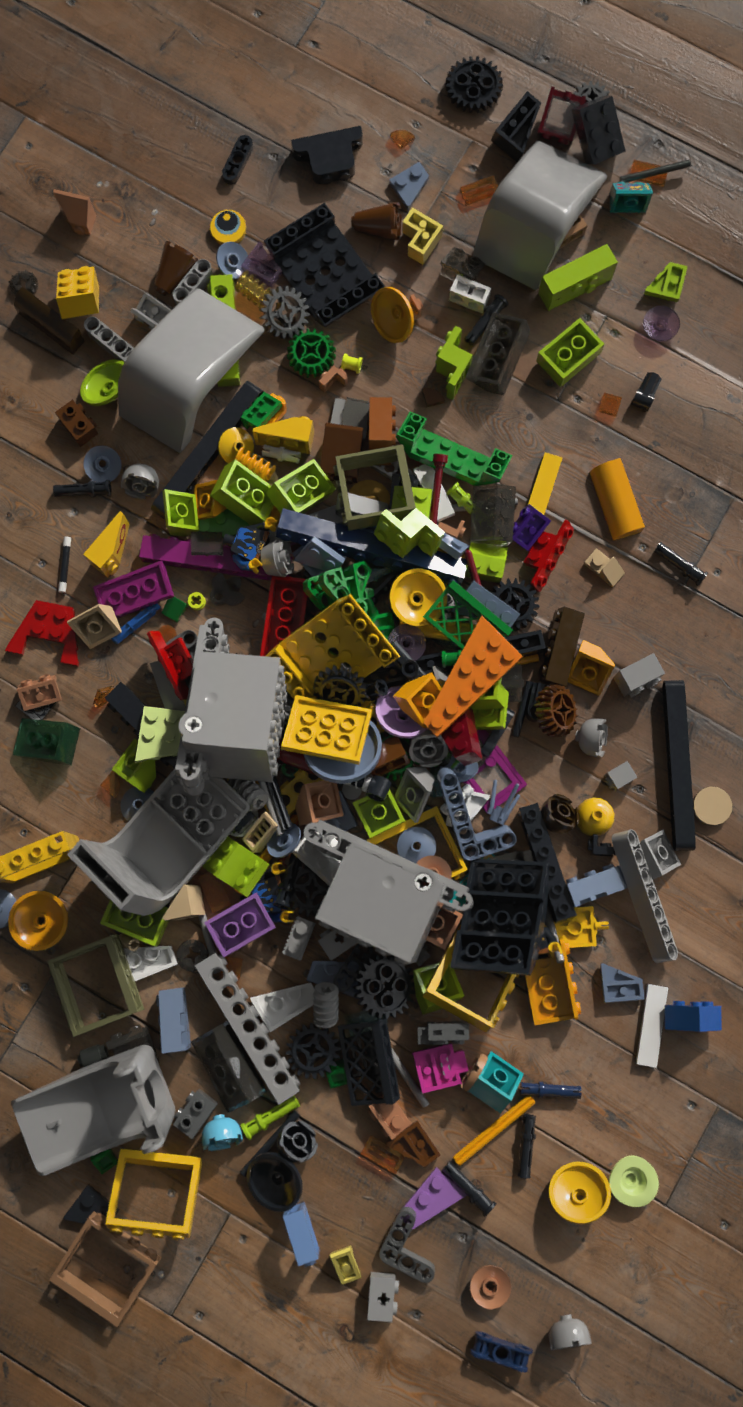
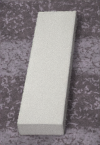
M647 984L636 1064L657 1068L668 987Z

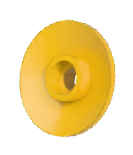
M237 427L230 428L220 436L218 450L225 462L230 463L235 460L239 451L236 448L237 443H240L241 448L245 447L244 453L250 450L252 455L254 443L246 430Z

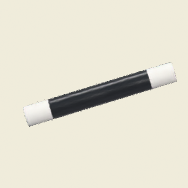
M64 537L59 593H66L71 537Z

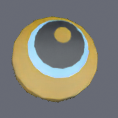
M223 210L218 212L211 220L210 231L213 239L221 245L226 242L239 243L246 234V223L240 213L234 210Z

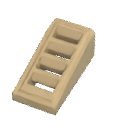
M264 812L242 840L253 853H259L269 842L278 824L267 812ZM266 820H267V822L271 825L270 828H269V826L265 823Z

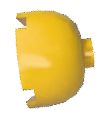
M592 797L584 800L577 807L580 815V821L577 825L582 833L588 836L593 834L600 836L611 829L614 823V811L607 801Z

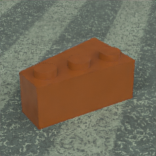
M370 397L369 450L396 445V434H392V431L396 430V419H392V417L396 416V405H392V397ZM391 462L379 465H391Z

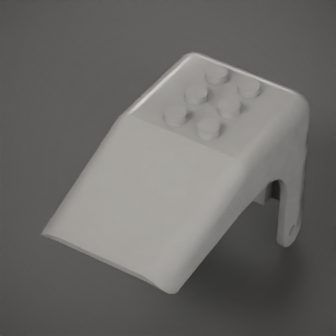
M148 1045L138 1046L83 1067L11 1101V1106L36 1172L40 1176H45L134 1139L146 1138L141 1148L144 1154L153 1152L163 1145L176 1113L175 1105L155 1052Z

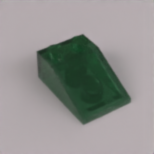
M22 718L13 755L72 766L81 728L67 722Z

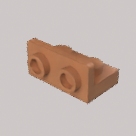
M45 674L35 681L27 679L20 682L17 692L24 711L62 700L56 682V675Z
M397 1102L392 1105H386V1103L369 1104L370 1110L368 1113L374 1121L378 1119L382 1125L380 1130L386 1138L390 1136L392 1140L395 1139L399 1133L412 1124Z

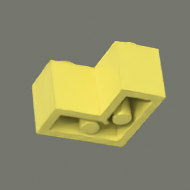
M413 207L402 223V233L412 238L408 245V256L423 265L443 234V225Z

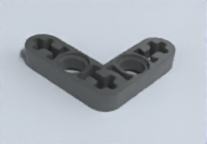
M403 1207L399 1210L381 1246L380 1258L386 1264L409 1276L428 1283L433 1280L435 1275L434 1264L403 1247L416 1220V1212L411 1207ZM408 1214L410 1215V1219L406 1221L404 1227L402 1225L403 1218ZM400 1231L404 1237L402 1239H395L392 1233ZM391 1249L392 1253L389 1256L386 1255V1251ZM400 1253L399 1260L397 1261L396 1257ZM408 1257L413 1261V1264L405 1266L402 1263V1259ZM416 1263H419V1267L415 1270ZM427 1268L429 1269V1273L427 1272L425 1275L422 1272Z

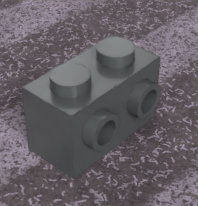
M198 1089L196 1093L192 1091L185 1100L188 1102L184 1109L180 1107L174 1116L176 1121L173 1125L191 1139L196 1136L218 1104L217 1101L201 1089Z

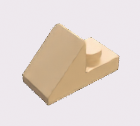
M597 548L584 562L585 566L612 588L625 574L615 557H612L610 560Z

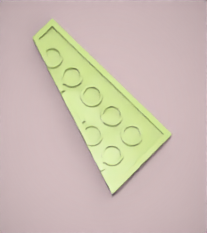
M144 706L135 763H141L150 759L157 760L167 756H178L181 738L179 721L185 714V711Z

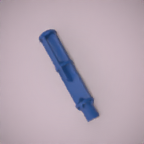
M157 603L146 607L122 626V632L111 638V640L115 644H119V642L154 616L155 612L161 608L160 605Z

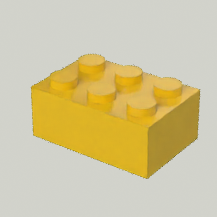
M83 266L76 270L64 269L58 272L56 300L62 319L99 313V284L94 267Z

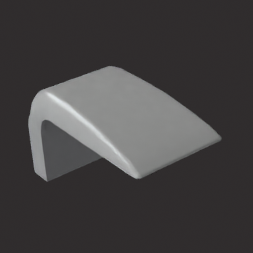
M543 141L535 142L506 175L493 194L483 217L472 258L537 290L542 276L547 274L570 228L605 182L607 175L599 169Z
M201 289L194 290L137 344L126 359L118 381L119 416L181 453L191 442L196 415L203 399L264 332V327Z
M174 769L115 837L104 843L80 839L67 855L120 910L144 916L161 910L175 898L182 886L191 880L249 811L250 805L222 778L209 777V780L205 781L204 789L200 794L195 796L189 795L185 791L184 786L180 785Z

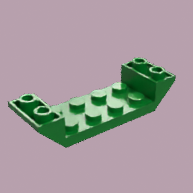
M411 411L409 412L396 434L397 440L401 445L403 444L409 458L435 469L436 467L432 462L433 454L448 455V463L443 468L444 473L476 487L500 482L513 455L495 448L491 458L425 430L427 418Z

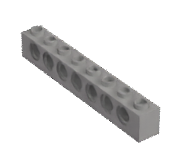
M215 952L196 964L195 967L277 1103L281 1104L300 1092L299 1085L301 1083L296 1074L292 1075L288 1069L290 1064L287 1062V1059L285 1057L281 1058L278 1053L280 1048L274 1039L270 1040L267 1035L269 1030L265 1023L259 1022L257 1018L259 1015L254 1005L250 1006L246 999L249 997L243 988L239 989L236 984L238 979L233 971L229 972L226 967L228 964L227 960L222 954L219 955L218 952ZM220 969L223 972L221 980H216L213 977L214 970ZM224 987H231L234 990V995L231 997L225 996L223 993ZM235 1004L243 1005L244 1012L242 1014L234 1012L233 1007ZM246 1021L254 1023L255 1029L253 1031L245 1030L244 1023ZM261 1038L265 1041V1046L257 1048L254 1041ZM273 1056L276 1063L269 1066L265 1063V1058ZM278 1073H283L286 1076V1081L279 1083L276 1081L275 1076Z

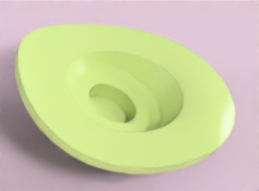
M626 1156L613 1167L609 1176L612 1194L625 1205L631 1207L645 1206L657 1194L659 1187L657 1173L651 1164L641 1157Z

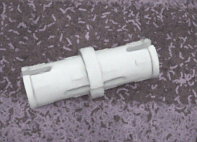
M264 444L263 449L267 451L262 450V456L276 458L281 462L285 460L299 464L300 459L296 457L300 458L301 452L287 450L282 446L278 448Z

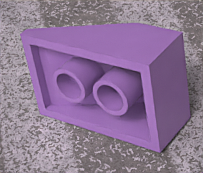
M257 893L204 922L223 957L232 954L276 928Z

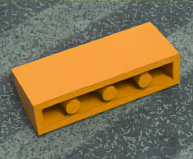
M621 458L605 462L593 468L589 473L613 541L641 533L645 526Z

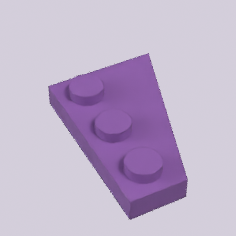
M435 1167L403 1206L411 1207L416 1212V1220L412 1230L467 1195L441 1170ZM407 1214L403 1218L404 1223L410 1219V1215Z

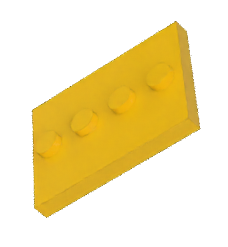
M296 695L281 749L359 765L372 717V709Z

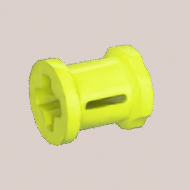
M345 353L341 369L353 370L359 374L363 358L350 357Z

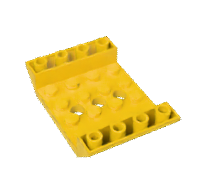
M351 594L338 599L286 637L265 657L280 658L281 666H284L286 690L293 699H295L296 695L317 699L318 696L313 695L315 691L313 689L314 681L320 671L325 672L326 667L332 670L333 665H335L337 669H340L341 663L346 662L351 666L352 673L358 671L357 677L365 678L379 667L383 666L385 668L398 659L400 655ZM317 633H324L326 640H319ZM329 648H336L339 655H332L329 652ZM328 683L326 688L330 689L331 685Z

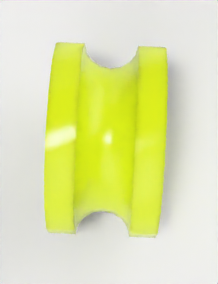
M194 592L188 597V604L194 610H201L206 605V599L201 593ZM194 598H201V603L199 605H192V603H194Z

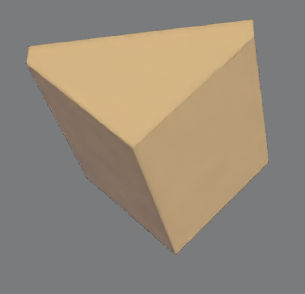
M98 604L67 621V624L90 649L122 632L112 606Z
M184 884L164 914L163 919L184 920L205 915L201 887Z

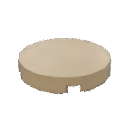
M707 787L695 795L693 799L694 813L700 822L715 826L729 818L732 812V801L724 790L718 787Z

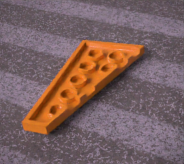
M483 616L479 619L423 722L436 738L447 730L523 658Z

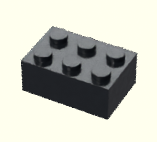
M602 96L571 109L586 164L595 165L626 152L613 96Z

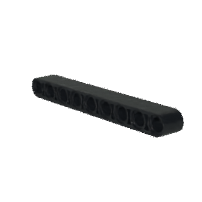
M249 380L246 381L164 489L190 493L219 455L218 442L220 436L226 430L235 427L239 428L242 425L241 416L243 412L248 410L255 399L260 397L264 391ZM162 491L153 502L151 510L165 519Z
M665 680L662 684L673 849L674 851H695L696 837L684 680Z

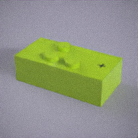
M608 244L543 275L538 294L548 311L584 293H591L596 287L611 280L618 261Z

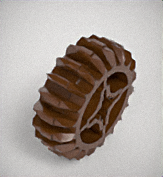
M550 685L543 688L541 692H538V697L535 698L537 704L534 707L536 708V721L539 722V728H542L543 733H547L548 736L562 737L570 734V731L574 730V725L577 724L575 718L578 715L576 714V701H573V695L570 694L569 689H565L564 686Z

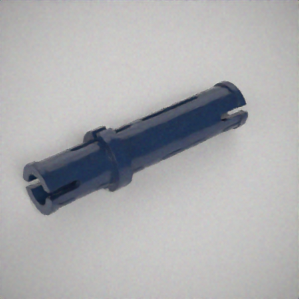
M538 1082V1084L520 1083V1088H526L520 1090V1095L538 1096V1098L549 1096L581 1099L582 1093H576L582 1091L581 1086L544 1084L543 1082Z

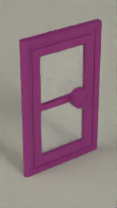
M477 730L479 744L481 745L480 749L489 736L486 730ZM497 744L488 758L482 755L483 760L477 762L479 767L477 774L470 780L463 782L465 785L469 784L473 788V792L490 795V798L482 807L486 813L490 807L494 780H497L494 809L508 800L515 784H519L517 792L527 785Z

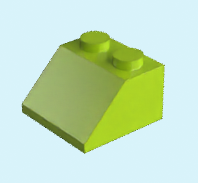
M471 540L469 550L472 552L480 580L499 584L503 577L508 547ZM467 565V566H466V571H465V577H470V578H471V575H470V572H469V568H468V565Z

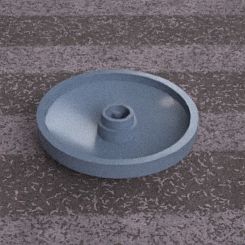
M370 721L359 765L303 754L304 759L310 770L321 779L341 784L355 782L366 777L377 766L382 752L381 736L376 725Z

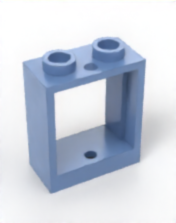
M305 1202L285 1211L283 1219L298 1266L304 1264V1267H308L316 1263L315 1260L319 1258L320 1249Z

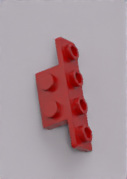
M564 520L557 535L543 531L524 560L526 566L538 569L531 581V585L537 592H541L542 588L547 584L548 577L555 569L560 555L563 554L568 540L573 535L574 528L568 520Z
M149 631L147 633L149 643L154 648L158 661L163 665L166 677L171 681L176 696L181 701L187 700L189 688L185 680L191 677L194 660L183 639L177 638L166 645L160 631Z

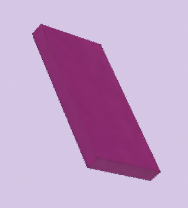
M158 561L93 587L98 604L112 606L116 618L174 597L163 561Z

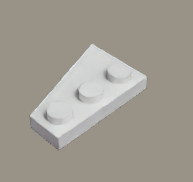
M172 946L140 947L136 951L123 948L135 981L178 965Z
M307 983L251 997L250 1000L268 1030L272 1032L314 1005L313 993L316 990L312 983Z

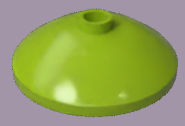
M113 359L102 362L94 367L82 382L80 388L82 399L91 406H102L118 398L119 376L124 362Z

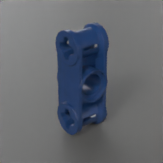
M475 1331L476 1339L473 1349L470 1350L472 1356L511 1367L519 1372H528L529 1356L533 1353L531 1348L491 1336L485 1332ZM500 1347L507 1350L503 1356L496 1354V1350Z

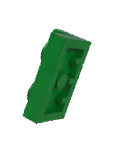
M263 392L260 397L255 399L249 409L243 412L241 416L243 427L248 429L249 427L255 428L266 425L282 407V402Z

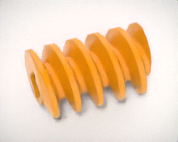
M245 447L240 448L235 459L268 482L276 470V465L270 469L269 461L263 465L264 458L257 461V454H254L251 458L250 450L244 453Z

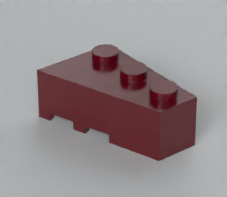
M470 707L441 734L454 757L464 766L483 760L474 713Z

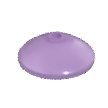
M402 686L392 687L388 689L387 695L380 696L376 703L375 714L377 721L386 732L400 738L417 737L428 728H422L401 710L393 695Z

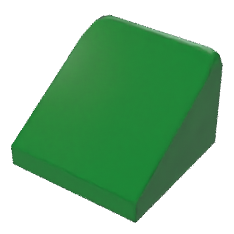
M172 597L167 600L161 614L178 623L188 607L185 602Z
M343 1059L334 1061L338 1066H330L331 1074L325 1071L330 1089L347 1084Z
M111 1148L90 1156L92 1164L101 1174H104L118 1163V1159Z

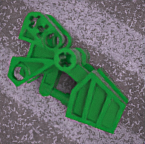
M365 561L351 564L343 569L339 567L328 570L303 582V591L320 610H325L338 599L351 594L389 643L397 641L392 612L379 614L377 607L374 606L372 601L374 596L373 589L365 588L372 571ZM360 566L365 570L364 576H361L358 572ZM322 596H325L327 598V606L322 604Z

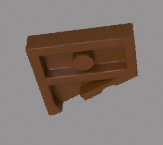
M418 1120L399 1133L395 1139H390L386 1142L389 1148L398 1151L403 1156L414 1160L423 1167L441 1156Z

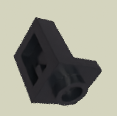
M593 834L591 839H588L587 850L590 851V855L616 856L611 843H600V846H597L598 835Z

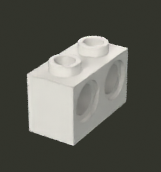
M457 275L450 289L449 301L483 314L490 298L491 288Z

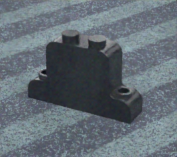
M361 125L291 140L294 159L297 161H309L315 183L326 185L334 181H346L355 175L353 151L360 149L363 145Z

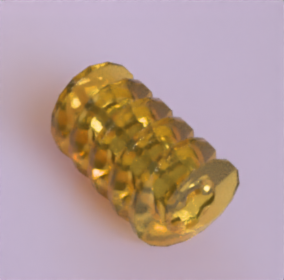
M244 271L237 280L236 291L241 293L243 297H247V300L252 301L259 309L264 308V305L260 302L267 301L264 295H270L269 290L271 288L268 287L264 290L266 287L265 283L259 286L260 280L256 279L253 282L255 276L252 274L248 277L249 271Z

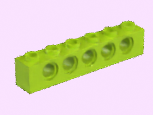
M232 274L210 276L211 283L207 284L208 294L236 310ZM219 295H225L223 298H218ZM239 360L217 382L218 387L240 385Z

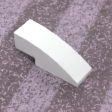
M425 464L414 468L413 472L415 479L419 480V487L432 489L433 494L434 468ZM442 484L437 522L455 515Z

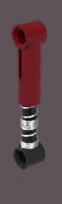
M279 739L280 756L277 757V764H286L316 775L308 767L303 754L282 750L283 739ZM376 775L372 778L364 777L358 781L343 784L353 785L356 789L361 788L372 800L384 802L392 783L388 779Z

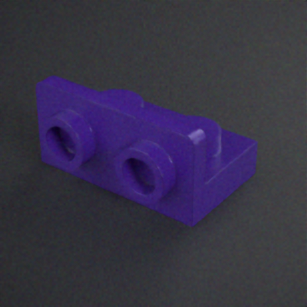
M529 504L521 510L516 522L509 526L507 535L529 551L551 520Z

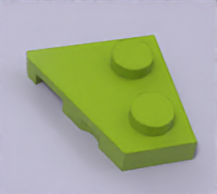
M669 262L654 281L646 287L644 294L678 303L688 266Z

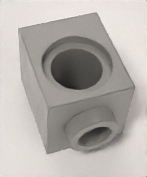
M628 761L605 774L607 786L610 789L613 788L614 791L638 778Z

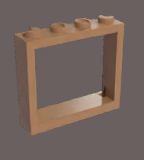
M93 1212L49 1281L118 1327L161 1257L154 1249L147 1248L141 1244L138 1238L130 1236L124 1231L121 1234L110 1231L106 1226L107 1218L101 1213ZM92 1226L149 1264L123 1308L65 1269Z

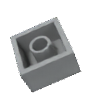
M653 653L621 669L613 678L623 696L630 695L632 698L645 689L644 687L650 689L657 685L658 682L662 681L661 677L665 672Z

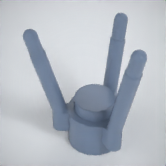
M497 780L493 781L490 807L487 812L491 814L490 820L504 825L520 798V794H517L513 800L519 787L518 783L515 784L504 808L496 806V809H494Z

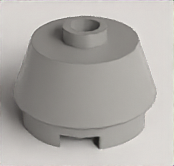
M275 540L262 548L260 560L267 575L286 577L287 574L293 573L294 563L290 564L292 550L287 541Z

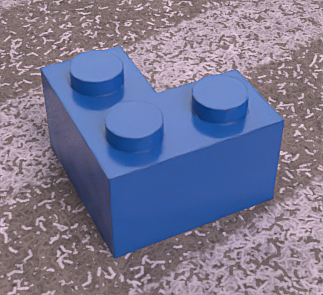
M673 1001V1005H665V1029L696 1032L721 1031V1006H713L711 1001L690 1002V1005H685V1001Z

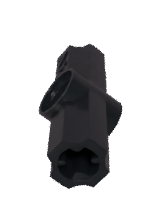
M396 640L390 643L400 655L393 663L409 681L426 675L417 662L410 657ZM411 662L413 664L412 671L405 672L404 666Z

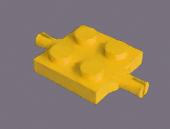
M593 906L574 907L577 915L575 918L557 924L554 922L558 939L563 938L564 943L568 942L569 948L597 946V930H609V926H601L609 925L608 921H596Z

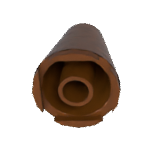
M393 202L355 212L354 216L351 217V226L357 232L394 241L399 240L397 235H401L402 214H398V209H401L399 202Z
M166 241L164 244L154 286L157 287L156 291L164 296L166 294L170 295L198 261V258L192 259L194 255L179 245L170 246V241Z

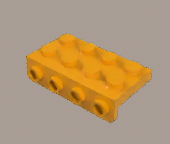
M559 938L565 962L557 963L553 953L554 957L537 960L531 975H525L534 1025L570 1019L578 1020V1014H581L580 1003L575 1002L574 994H578L576 982L571 980V974H574L573 965L567 959V955L570 954L568 942L564 943L563 938Z

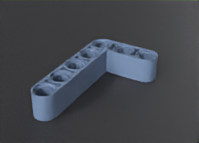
M448 767L440 769L437 779L457 845L463 857L471 861L514 846L516 836L507 825H501L474 834L456 774ZM446 776H452L450 781H443ZM451 794H457L456 798L449 799ZM462 811L459 817H454L456 812ZM468 829L466 833L460 834L461 830ZM505 834H509L508 838L502 839ZM491 840L488 845H483L485 841ZM473 846L470 851H465L467 847Z

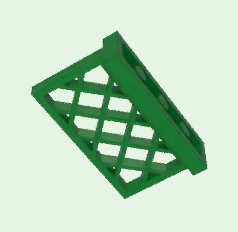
M454 580L450 582L423 616L425 620L462 650L465 646L461 643L460 635L472 634L473 620H479L481 616L504 638L513 631L512 628ZM447 593L454 598V606L444 607L443 598ZM465 607L468 609L469 618L459 619L458 608ZM455 608L456 619L445 620L444 609ZM433 610H441L442 621H434L429 615ZM459 621H470L471 632L460 633ZM456 622L457 633H448L445 623Z

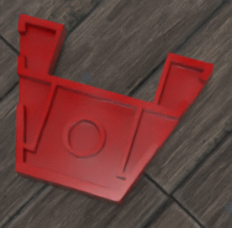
M36 600L5 651L24 655L28 637L62 643L65 645L60 662L79 667L76 633L67 624L68 620L75 617V609L69 606Z

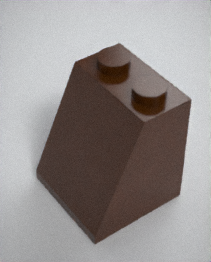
M333 423L325 424L320 468L331 482L339 480V475L335 476L333 468L334 465H337L336 456L362 452L363 428ZM359 468L344 471L346 484L357 483Z

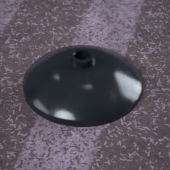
M265 1152L256 1156L248 1166L247 1184L256 1201L263 1207L275 1212H285L292 1209L299 1202L303 1192V1183L299 1171L290 1160L278 1153Z

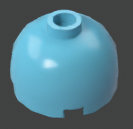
M223 1114L212 1117L213 1120L208 1122L202 1131L203 1150L207 1147L209 1151L231 1148L230 1144L236 1142V1145L243 1142L239 1124L232 1118H225Z

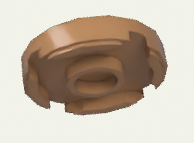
M480 1053L469 1067L467 1075L464 1076L460 1086L467 1092L471 1089L488 1060L487 1056Z

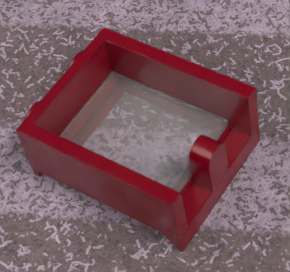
M551 86L538 130L541 138L551 140L552 137L557 138L558 143L568 145L569 142L573 143L576 127L571 109L585 104L586 96H577L572 94V92H563Z

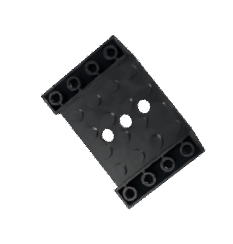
M325 202L264 240L279 271L289 285L295 288V293L301 292L300 299L306 298L303 304L309 306L307 308L316 322L324 327L372 298L379 289L386 287L376 273L371 274L335 224V216ZM342 259L345 261V264L338 266L336 261ZM323 269H328L330 274L324 276L320 272ZM312 278L315 280V283L307 285L305 283L306 280Z

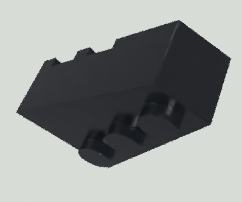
M528 91L498 126L491 139L495 145L516 162L521 159L541 105V102Z

